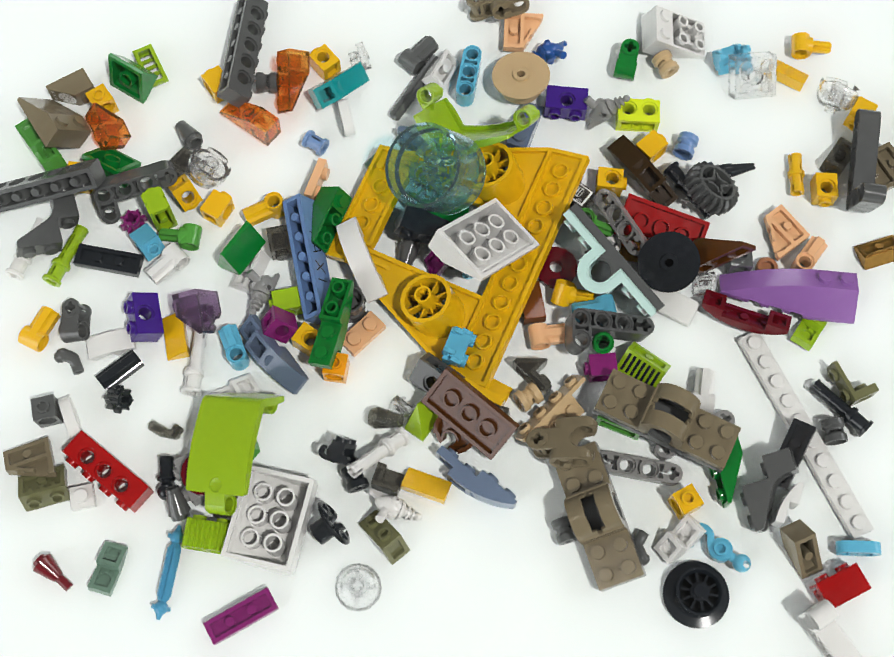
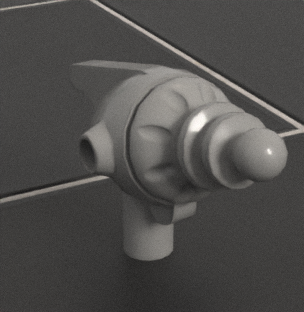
M588 95L584 102L592 110L589 114L591 122L587 125V129L590 130L611 119L616 114L617 108L621 109V105L624 106V102L630 100V96L624 95L623 98L619 96L618 99L614 97V100L610 98H597L595 101Z
M253 269L246 273L252 281L249 284L251 289L250 296L252 298L249 314L256 315L260 308L263 307V304L267 303L272 297L271 291L275 290L280 278L279 273L273 277L265 275L261 278Z

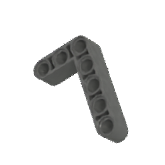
M858 109L856 111L846 210L870 213L885 202L887 186L875 184L881 111Z

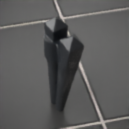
M727 163L719 165L722 170L725 169L727 174H731V178L756 169L754 163Z

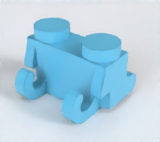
M736 43L714 50L712 52L713 64L718 74L730 73V68L736 66L737 69L748 67L749 62H751L749 52H751L750 45Z
M453 326L442 350V361L447 365L451 364L458 368H464L469 357L465 353L468 346L473 348L477 335L466 328L462 329Z

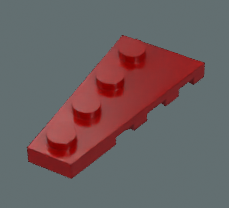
M630 193L624 204V207L645 237H652L661 232L672 231L681 233L693 241L697 238H705L710 226V222ZM627 225L624 228V235H629L631 233L630 225Z

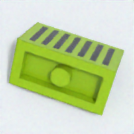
M634 341L627 348L617 367L618 371L656 388L671 365Z

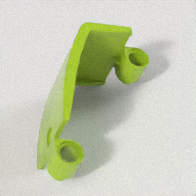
M432 82L417 91V100L423 110L413 116L430 148L433 150L454 151L485 147L507 140L538 121L540 111L534 105L528 104L514 113L513 121L489 125H464L447 98L440 100L443 96L442 87Z
M218 393L203 397L190 447L186 490L205 492V509L208 513L231 516L237 508L235 496H246L248 494L254 451L262 415L274 414L278 404L284 402V396L264 393Z

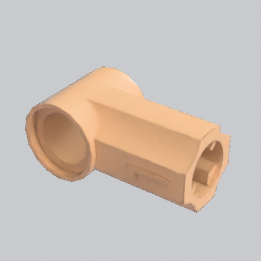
M811 236L790 268L813 269L828 247L825 240L819 236Z
M534 323L527 327L532 350H544L551 345L565 344V323L553 325Z

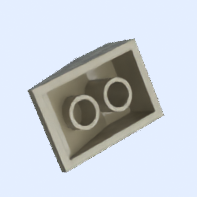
M18 97L17 99L45 147L80 148L92 132L82 115L54 100Z

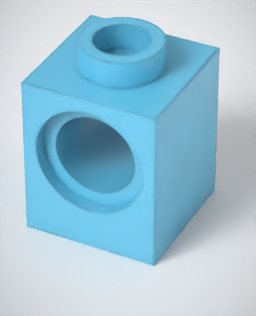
M145 223L129 234L138 250L148 262L160 255L165 248L159 236L148 223Z

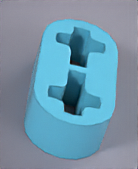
M840 540L835 542L836 555L863 557L882 555L881 543L878 541Z

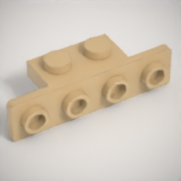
M581 375L567 377L563 382L564 385L558 391L553 392L543 406L534 411L533 417L528 422L519 426L514 438L518 441L526 442L527 435L534 429L554 428L555 421L558 418L581 416L585 411L572 394L586 381L585 377Z

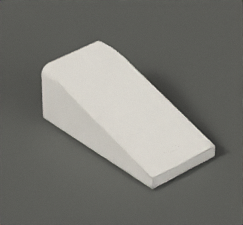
M446 48L424 75L422 82L425 85L432 82L437 83L444 90L460 62Z

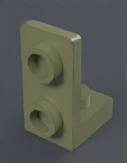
M837 360L827 367L829 379L836 384L840 398L850 407L873 397L879 391L876 383L868 386L866 383H863L853 388Z
M375 510L363 519L359 525L379 546L387 560L394 565L410 551V548L401 534L386 519L383 523H378L375 520L379 512Z

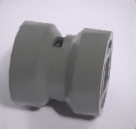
M256 72L257 93H264L265 91H270L271 93L279 92L278 72H270L269 74Z
M834 417L821 421L822 430L825 431V445L832 446L848 442L847 433L843 429L845 426L844 418Z
M568 516L551 522L553 530L558 535L556 538L558 545H565L577 540Z

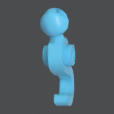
M699 523L706 530L708 552L715 562L724 563L730 561L738 572H746L750 569L751 560L747 555L733 553V547L727 539H714L713 530L708 525ZM744 564L749 565V568H745Z

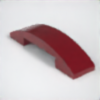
M706 289L701 306L720 321L738 329L758 334H788L792 316L770 310L768 316L727 303V295Z

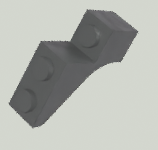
M74 194L51 199L52 214L50 217L17 240V258H32L39 254L54 255L62 251L63 239L60 228H72L79 221V212Z
M789 447L762 455L763 462L760 463L763 475L768 476L767 479L741 486L743 493H740V497L744 507L748 506L750 515H747L749 526L751 529H755L757 533H763L768 530L775 494L779 484L787 477L799 473L793 451Z

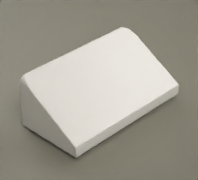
M260 250L241 275L234 274L229 286L250 294L249 284L252 281L246 273L253 269L260 278L263 277L270 262V257Z

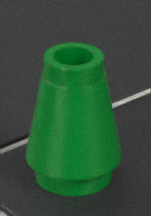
M599 332L592 338V347L597 353L606 354L613 349L614 339L607 332ZM601 343L607 344L603 349L600 348Z

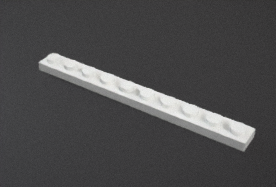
M750 333L739 338L737 343L786 428L789 430L794 418L814 426L761 334ZM816 430L804 455V459L850 539L854 540L873 531L874 527Z

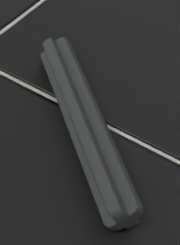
M431 55L390 111L392 119L399 121L416 98L417 91L425 85L422 79L438 59V56Z

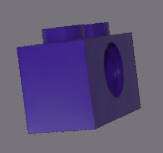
M548 85L545 96L544 117L554 120L570 119L571 121H585L587 104L584 102V99L588 96L589 88Z
M132 292L127 300L124 301L123 306L124 313L128 317L126 329L127 333L130 334L131 342H158L164 334L158 293Z

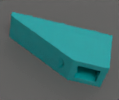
M358 62L307 91L316 109H324L353 92L370 79L362 63Z

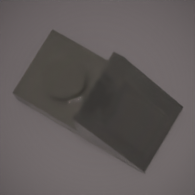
M516 358L513 361L512 369L527 383L533 382L545 398L551 392L552 385L549 378L544 374L540 375L539 372L546 367L548 359Z

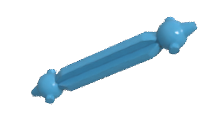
M180 525L177 526L175 531L167 535L172 543L167 548L157 590L158 601L151 605V608L156 613V620H160L166 612L171 610V607H168L166 602L172 594L181 554L180 543H182L184 534Z

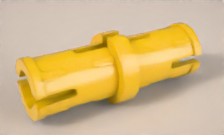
M795 152L788 155L789 171L787 176L790 179V194L792 196H801V194L805 193L803 185L805 171L802 168V154Z

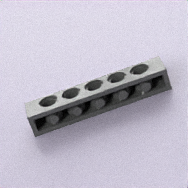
M237 0L217 97L237 108L245 102L248 103L253 95L251 90L256 79L255 70L259 63L258 55L262 48L261 40L265 32V20L268 17L267 9L269 3L265 0Z
M95 158L0 183V212L95 189L107 177L99 159Z

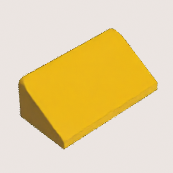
M773 57L763 73L799 92L809 77L808 74Z
M176 312L163 318L168 361L190 357L183 312Z
M409 467L401 483V489L445 504L452 482Z

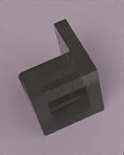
M378 462L371 481V488L398 496L404 474L389 470L387 464Z

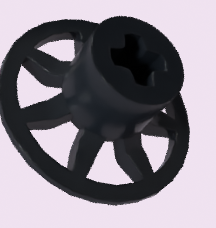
M319 501L317 507L321 518L309 526L312 535L322 545L333 537L342 544L348 545L350 537L347 529L342 523L336 524L335 522L338 514L329 504Z

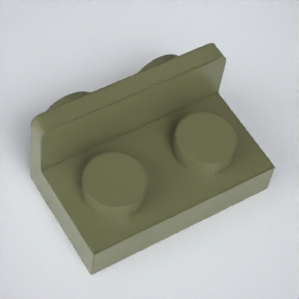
M64 464L56 466L57 477H18V498L27 512L70 500L67 470Z

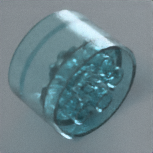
M422 122L406 128L393 141L387 154L385 173L391 192L400 202L439 215H453L467 209L479 196L485 182L486 165L480 148L472 139L438 124ZM440 138H442V146H441V148H440V144H439V139H440ZM424 185V187L418 192L417 188Z

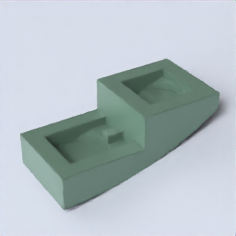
M105 541L96 560L97 567L87 586L88 590L112 596L127 556L128 547Z

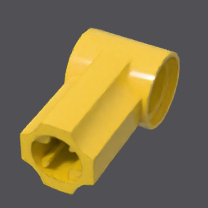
M270 192L264 197V200L244 208L242 211L246 220L254 226L270 218L279 219L285 216L282 203L284 200L280 193Z
M42 306L30 326L26 325L21 330L18 342L37 352L43 351L48 344L51 330L61 316L53 309Z

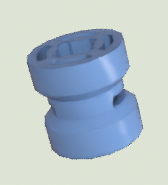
M683 131L678 136V144L673 149V155L678 159L688 161L693 158L694 148L698 145L699 137L692 132Z

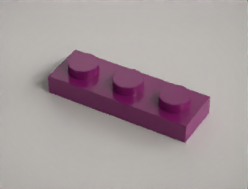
M266 587L207 620L203 625L213 645H217L279 610V607L269 588Z

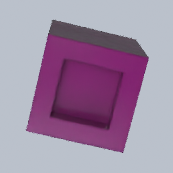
M274 305L271 306L261 319L263 335L285 344L298 330L295 314Z
M615 352L589 354L587 361L583 363L584 375H588L589 383L608 381L613 368L618 370Z

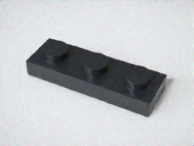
M79 243L73 263L77 267L139 278L144 256L142 254Z
M794 418L779 450L789 447L793 451L799 468L817 428ZM795 474L783 480L778 487L788 491Z

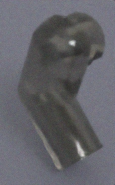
M153 420L148 425V429L151 432L172 440L180 439V435L184 432V429L178 424H174L169 429Z

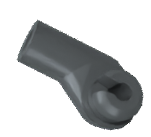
M61 348L54 354V360L57 363L67 362L70 364L74 375L84 372L80 357L76 352Z
M639 529L634 537V542L642 564L645 566L649 563L650 557L643 545L649 534Z

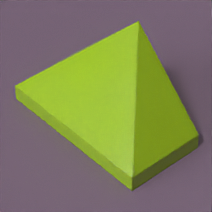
M420 401L404 429L423 442L433 429L438 416Z

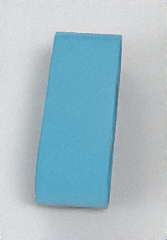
M475 45L467 46L462 55L456 84V102L462 107H468L473 103L479 78L482 52Z

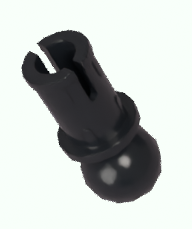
M173 456L159 457V477H157V481L162 482V484L158 487L157 494L162 500H166L165 489L172 486L171 482L176 480L172 470Z

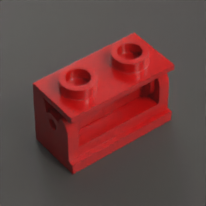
M847 562L834 568L836 572L834 575L829 577L825 573L815 578L816 584L809 587L810 590L816 587V590L813 592L818 602L826 599L835 608L872 589L858 564L854 563L849 566Z

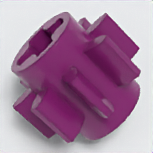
M128 209L127 213L120 217L123 222L120 226L123 231L127 230L128 234L144 225L148 219L145 214L141 215L139 209L136 211Z

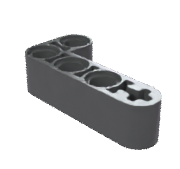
M168 160L158 161L108 176L98 188L92 189L101 219L107 224L118 222L121 217L118 206L119 201L139 196L151 187L166 188L172 186L177 182L178 176L173 163ZM144 177H149V178H150V179H149L148 181H146V182H142V181H141V179L144 178ZM125 183L129 184L126 188L119 187L120 185ZM101 190L108 191L107 193L102 195L98 194V192ZM108 209H114L111 213L105 212Z
M578 308L565 320V348L570 354L579 355L590 346L592 337L599 332H607L616 340L641 342L652 334L655 325L652 319L647 316ZM575 318L579 319L581 324L577 323ZM575 339L579 340L581 345H578Z

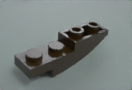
M622 135L606 148L653 202L668 207L679 198L667 184V179L626 136Z

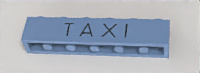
M298 193L282 203L304 321L320 325L319 315L331 281L325 253L311 242L312 211L315 200Z

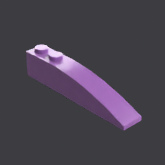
M789 268L742 271L719 276L720 293L727 295V297L744 302L749 300L755 301L765 308H769V306L782 309L781 312L786 314L791 312L797 313L807 320L854 324L859 295L857 273Z

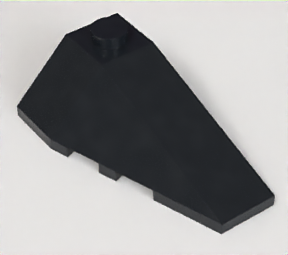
M407 203L394 221V233L407 241L430 243L437 229L447 225L450 221Z

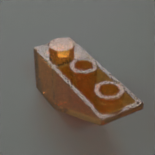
M288 48L277 51L276 83L278 114L293 111L310 73L309 51Z
M245 102L237 108L228 103L220 111V114L267 146L281 133L279 118L263 107Z

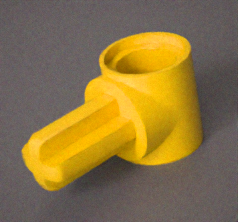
M798 32L791 36V56L794 59H806L811 53L829 54L831 52L832 44L830 42L813 41V37H810L806 32Z
M557 279L550 301L555 305L568 307L574 301L594 300V293L588 290L577 289L576 285L571 281Z

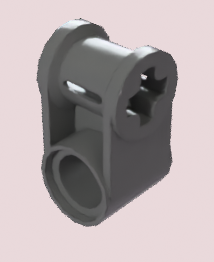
M69 298L63 303L59 335L64 343L85 341L90 337L92 315L90 306L80 304L74 298Z

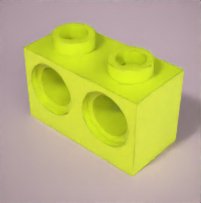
M630 97L628 102H624V106L621 105V109L617 108L615 130L651 132L654 129L657 132L660 124V100H653L651 98L633 99Z

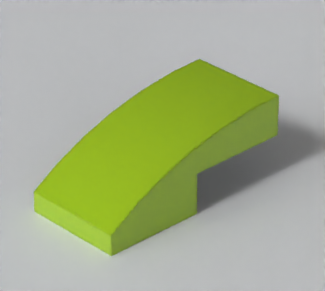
M803 318L790 340L810 351L827 322Z

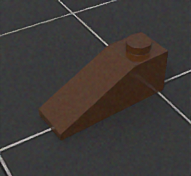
M708 238L693 240L700 254L698 273L701 274L756 250L755 245L743 241Z

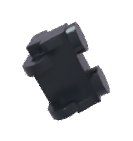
M336 435V438L333 439L328 448L324 444L320 446L319 456L333 463L351 464L358 459L354 456L357 440Z

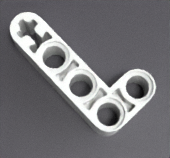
M823 599L798 616L799 622L825 657H863L835 621L839 615L835 607L828 600Z

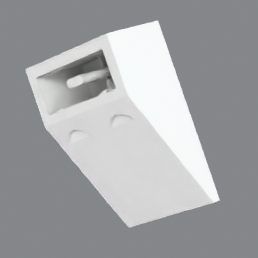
M655 5L641 17L642 52L655 56L663 50H669L673 56L672 58H706L705 23Z

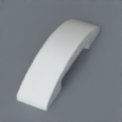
M353 217L337 225L336 229L344 254L367 303L388 295L382 277L377 272L363 239L364 234L357 218Z

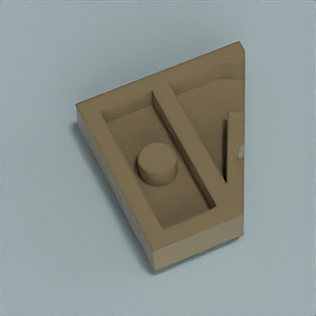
M890 142L878 147L875 184L886 185L887 191L894 188V147Z
M48 436L3 452L5 470L9 475L57 477L52 445Z

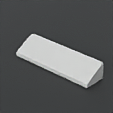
M622 284L615 291L626 296V294L621 290L624 287V285ZM650 287L665 305L656 312L688 327L700 303L677 291L669 293L660 292Z

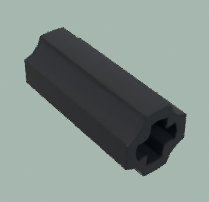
M130 350L95 377L108 392V388H115L116 385L125 381L145 365L137 354Z

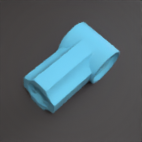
M612 294L600 295L594 300L572 303L571 305L572 312L578 308L617 312Z
M236 324L223 326L218 333L226 352V358L234 370L242 371L249 366L250 358L244 347ZM242 355L239 360H233L235 356Z

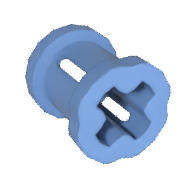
M309 130L302 140V146L313 149L318 156H322L326 152L330 143L328 139H322L317 136L313 130Z

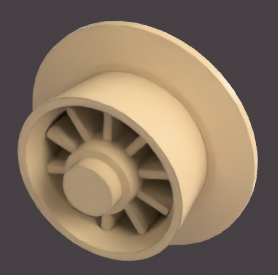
M523 51L513 52L505 55L495 64L492 71V81L497 91L509 102L527 104L538 98L547 88L550 81V70L547 63L536 54Z

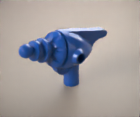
M544 40V43L537 47L536 52L532 51V53L538 55L551 65L556 58L565 59L567 57V53L563 51L564 46H567V41L554 43L550 40Z

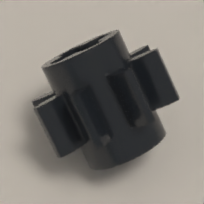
M124 385L108 388V393L103 397L107 404L106 409H111L114 413L121 414L122 410L129 411V407L134 401L130 394L132 390L124 389Z

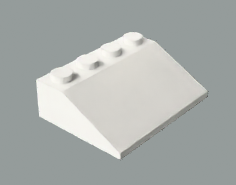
M494 198L437 229L428 247L443 263L482 281L536 249L540 244L497 198Z
M252 465L248 494L237 497V508L231 517L220 556L294 577L318 490V484L315 479Z

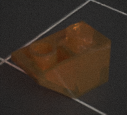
M97 103L91 105L85 117L101 151L124 149L131 138L124 120Z

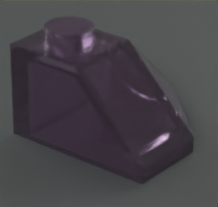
M191 289L172 295V308L178 319L199 334L215 333L217 328L214 324L215 320L219 319L222 313L218 291Z

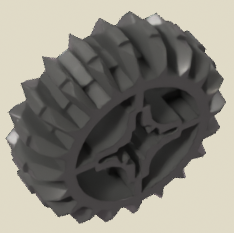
M706 161L698 162L685 175L686 178L683 182L685 183V190L688 191L687 196L693 199L692 202H695L698 208H703L705 213L709 211L711 215L716 214L718 216L725 214L736 205L739 197L737 192L739 188L734 185L736 181L731 179V174H727L725 169L722 170L718 164L714 165L711 161L709 163Z

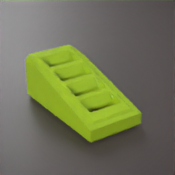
M152 44L132 51L137 64L142 67L155 61L156 64L146 67L149 71L158 68L159 70L154 72V74L162 75V78L156 80L153 88L169 81ZM152 55L151 58L141 61L142 58Z

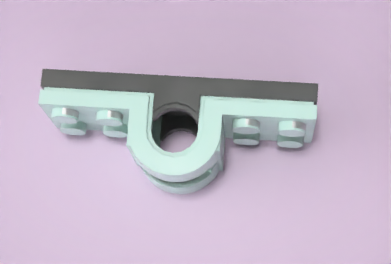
M577 203L570 208V211L567 210L563 214L566 218L563 221L573 233L577 231L581 235L578 240L585 248H592L578 260L577 276L579 282L586 290L595 294L609 295L623 284L624 287L621 290L630 300L634 297L639 304L636 307L644 316L649 314L652 317L657 313L656 311L665 306ZM597 262L608 263L611 268V277L604 282H596L592 278L591 271Z

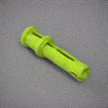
M79 224L75 226L73 233L59 256L51 261L52 266L48 273L43 275L42 279L54 287L61 286L63 276L71 269L70 263L77 253L79 243L82 244L84 238L89 233L86 227Z

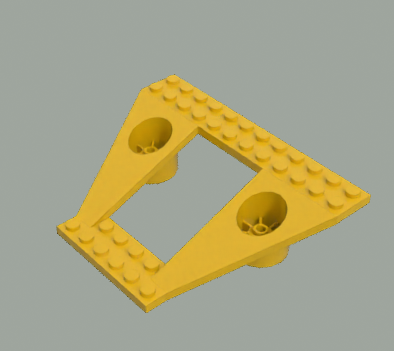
M500 142L475 149L454 151L433 150L432 148L397 149L380 144L341 223L353 217L357 218L364 234L363 239L388 292V295L379 300L427 353L430 352L442 361V350L453 326L462 329L466 328L477 335L473 348L468 346L465 353L469 355L465 367L458 368L451 364L448 366L478 385L489 389L565 218L563 214L570 207L590 159L586 155L551 147L508 148L507 145ZM408 178L476 207H480L497 198L540 244L536 249L492 274L482 296L448 282L437 274L427 273L374 250ZM484 178L482 183L477 182ZM336 232L326 255L330 259L348 264L338 233ZM422 311L420 317L416 318V313Z

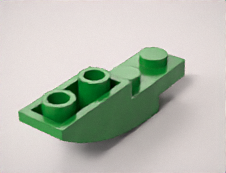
M332 277L319 315L321 324L308 360L310 366L332 369L337 352H341L350 318L354 289L353 280Z

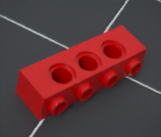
M82 430L62 450L68 456L65 459L66 462L75 469L80 466L84 470L82 475L91 483L95 480L99 482L101 486L98 489L108 497L113 494L118 499L115 503L124 511L131 509L136 513L154 493L147 484ZM94 455V460L89 464H85L86 458ZM106 469H111V474L106 478H102V473ZM128 483V488L124 492H119L120 485Z

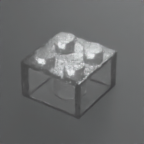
M770 51L729 54L728 96L735 100L776 97L777 54Z

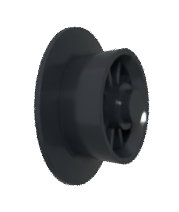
M667 231L652 236L644 243L638 255V270L642 279L648 286L660 292H676L686 288L694 281L700 268V254L696 245L690 238L678 232Z
M689 561L676 566L668 574L663 585V600L667 611L677 622L690 628L700 629L714 625L724 616L729 605V589L724 577L714 567L704 562Z

